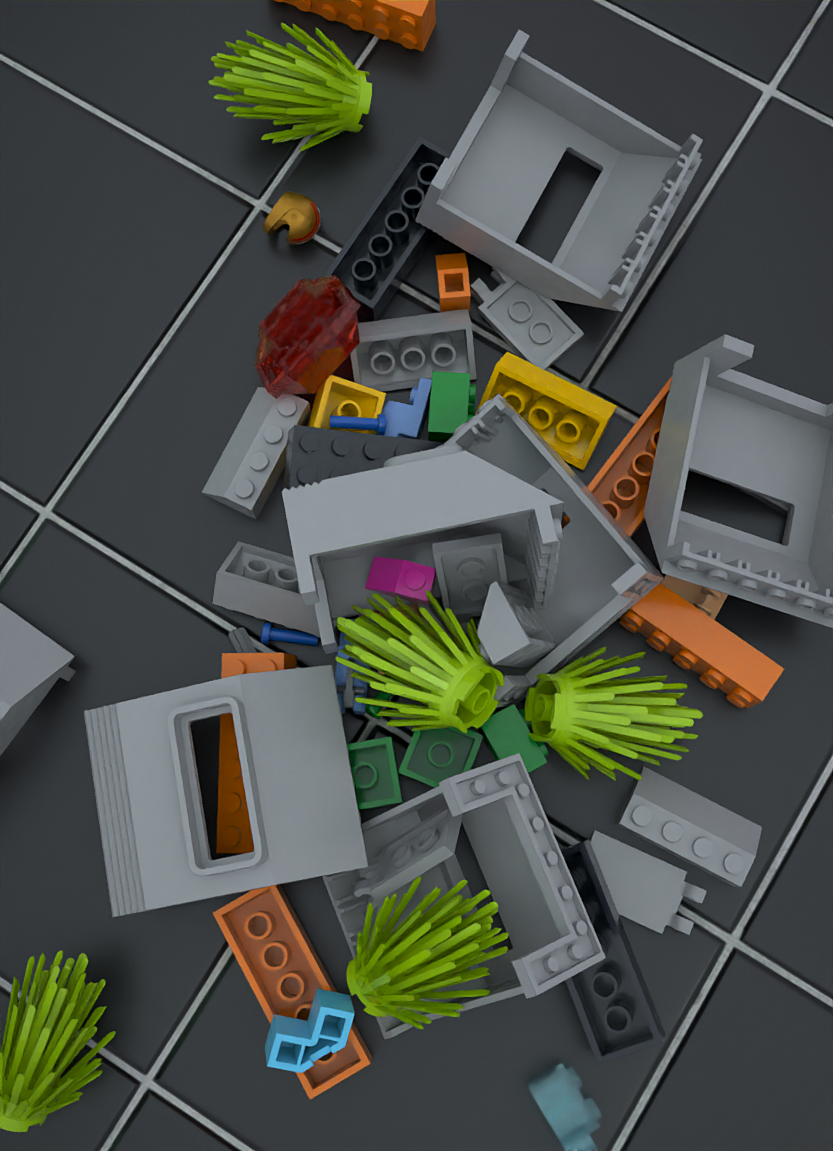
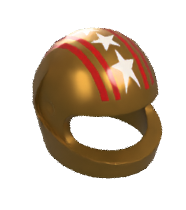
M286 191L269 213L262 230L267 235H270L282 225L288 224L290 230L286 242L302 244L311 240L318 232L321 222L320 211L315 202L309 197Z

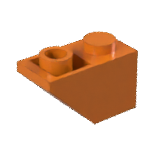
M465 253L435 255L440 312L462 309L470 311L471 294Z

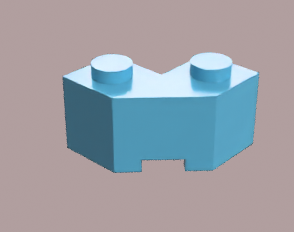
M316 989L307 1021L274 1014L265 1043L267 1067L302 1073L314 1066V1061L329 1052L334 1054L344 1048L355 1015L350 995Z

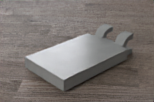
M492 267L494 271L491 272V276L500 283L495 290L491 292L480 278L470 285L472 289L470 291L471 297L481 304L477 312L523 360L543 370L548 369L577 343L584 333L552 299L542 296Z
M501 533L432 543L444 611H446V608L452 610L466 635H469L466 627L468 622H470V617L482 615L490 584L498 581L508 585Z
M447 805L385 845L381 854L367 859L369 867L360 869L363 874L376 871L375 876L356 883L353 894L356 897H360L362 894H370L367 907L372 902L375 909L380 904V900L386 897L387 894H391L454 855L463 814L452 817Z
M595 830L590 843L618 914L660 934L663 933L667 925L690 935L694 922L676 915L683 896L694 902L702 903L707 891L685 882L684 879L687 871Z

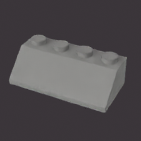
M468 309L347 325L354 381L357 384L380 392L413 388V386L418 387L421 377L432 380V371L470 373V380L477 379L472 324Z
M258 387L207 481L202 494L257 520L286 465L288 431L294 425L306 426L310 419L311 408L309 402L282 389Z
M238 541L217 571L212 604L320 637L315 605H305L300 594L294 558ZM333 620L334 629H335V634H336L337 631H338V629H337V627H336L337 621H336V620Z
M498 581L490 584L477 630V635L481 640L478 647L482 656L488 662L492 661L494 665L527 668L545 658L558 645L539 610L534 611L529 592Z
M643 766L639 773L642 779H636L615 825L733 887H742L756 857L762 827Z

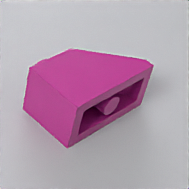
M374 556L365 589L429 606L430 601L426 597V590L433 594L438 577L436 568L402 559Z

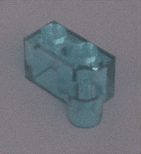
M560 1062L527 1084L565 1151L598 1150L589 1134L600 1127L597 1119L602 1115L591 1097L587 1100H584L578 1088L583 1086L573 1067L566 1070L562 1062Z

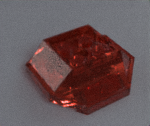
M336 275L320 277L313 281L310 278L298 280L259 324L258 337L261 340L256 350L255 368L267 392L276 399L282 394H314L360 343L357 310L361 305L346 284Z

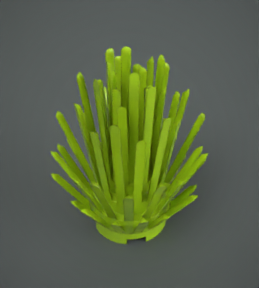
M281 23V27L305 45L307 51L313 56L291 43H287L286 48L246 30L248 36L255 38L257 43L264 45V48L271 51L241 40H236V44L225 41L227 47L234 49V52L242 57L217 53V56L211 57L215 67L228 71L224 73V77L215 76L208 83L226 88L232 92L244 93L234 96L217 94L213 98L258 104L254 108L228 107L226 109L228 112H237L233 117L278 119L273 121L274 125L303 123L293 125V128L289 130L265 134L261 140L274 138L272 142L274 144L326 131L310 138L307 144L301 146V152L343 131L357 133L363 127V125L358 123L362 113L368 114L370 109L372 83L366 82V77L370 73L357 70L332 39L330 41L318 28H316V35L337 58L294 23L293 29L284 23Z
M426 590V597L453 635V639L446 634L424 607H420L419 611L429 624L397 596L395 601L398 607L410 619L377 593H372V597L387 610L369 597H367V601L385 615V618L371 609H362L357 605H351L355 612L362 615L360 618H356L355 621L345 619L342 616L337 618V629L345 633L346 636L343 638L353 645L346 644L345 648L339 651L397 680L345 658L335 657L338 663L366 674L354 672L350 676L370 683V687L373 689L409 698L427 705L420 706L361 696L355 698V701L358 703L399 709H382L378 712L377 716L419 718L390 720L386 723L387 726H415L411 731L455 727L461 732L467 733V728L471 726L477 729L480 728L496 709L499 701L495 700L494 696L498 685L504 687V678L502 673L492 667L482 656L478 647L481 640L477 635L473 618L468 622L466 629L474 648L452 610L446 608L444 612L430 591Z
M604 646L584 658L583 656L554 674H538L536 678L540 680L536 687H529L525 702V721H531L534 732L529 733V736L534 741L548 743L588 781H590L589 774L584 769L590 770L589 764L615 781L616 776L613 771L615 768L637 780H641L642 776L585 744L660 766L659 761L654 759V757L638 753V751L677 761L681 760L682 757L678 754L634 743L689 752L684 746L669 743H672L675 738L696 739L698 735L693 733H684L680 730L670 729V727H691L694 725V721L691 718L700 719L703 717L702 712L698 709H691L677 704L676 700L682 698L684 693L641 692L685 689L688 687L685 683L663 684L660 682L665 681L667 676L608 680L640 671L638 666L620 668L599 675L596 674L642 658L646 652H638L621 659L617 655L606 660L599 659L583 666L585 663L603 654L607 646Z
M418 876L415 878L407 893L402 895L388 923L389 916L397 901V893L391 899H389L387 894L382 907L378 910L370 937L369 932L374 908L372 902L369 903L363 934L360 931L358 932L356 955L349 962L346 974L351 995L357 994L358 998L366 1006L363 1009L365 1012L376 1017L390 1015L424 1030L420 1022L429 1024L432 1021L426 1016L409 1010L460 1017V1013L455 1010H461L464 1007L458 1003L420 1001V999H450L456 997L487 996L490 994V990L486 989L429 992L491 975L487 972L489 968L480 967L469 970L468 967L503 955L508 951V947L504 946L488 953L482 952L504 941L509 936V933L506 932L493 937L502 928L490 930L493 923L491 916L498 912L499 906L496 902H490L462 920V915L472 910L475 905L491 894L489 890H483L472 899L465 898L463 900V896L460 894L452 898L468 883L465 879L458 882L429 910L422 914L440 895L441 888L438 889L436 886L430 893L424 896L411 914L393 932L394 926L416 891L422 877Z
M63 950L56 954L49 971H42L46 959L43 952L38 961L27 1002L26 997L35 957L32 956L28 960L19 1003L18 993L20 984L15 976L13 978L2 1047L0 1044V1128L4 1130L27 1132L29 1126L38 1123L41 1126L48 1114L79 1100L83 1093L75 1091L100 1076L103 1070H96L91 1073L102 1064L100 1063L102 1058L94 1059L88 1065L87 1062L115 1036V1031L108 1033L68 1073L60 1078L64 1070L97 1032V1027L94 1025L107 1007L100 1006L96 1008L85 1026L79 1031L105 986V980L101 979L98 983L91 981L85 988L84 980L86 973L84 972L88 965V958L84 953L79 955L73 971L72 968L75 960L73 958L66 960L58 981L55 983L60 972L59 964L63 957Z

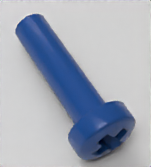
M378 414L377 418L330 415L329 428L376 431V435H385L386 415Z
M264 622L261 631L262 644L268 645L269 640L317 646L318 637L314 634L271 628L272 623Z

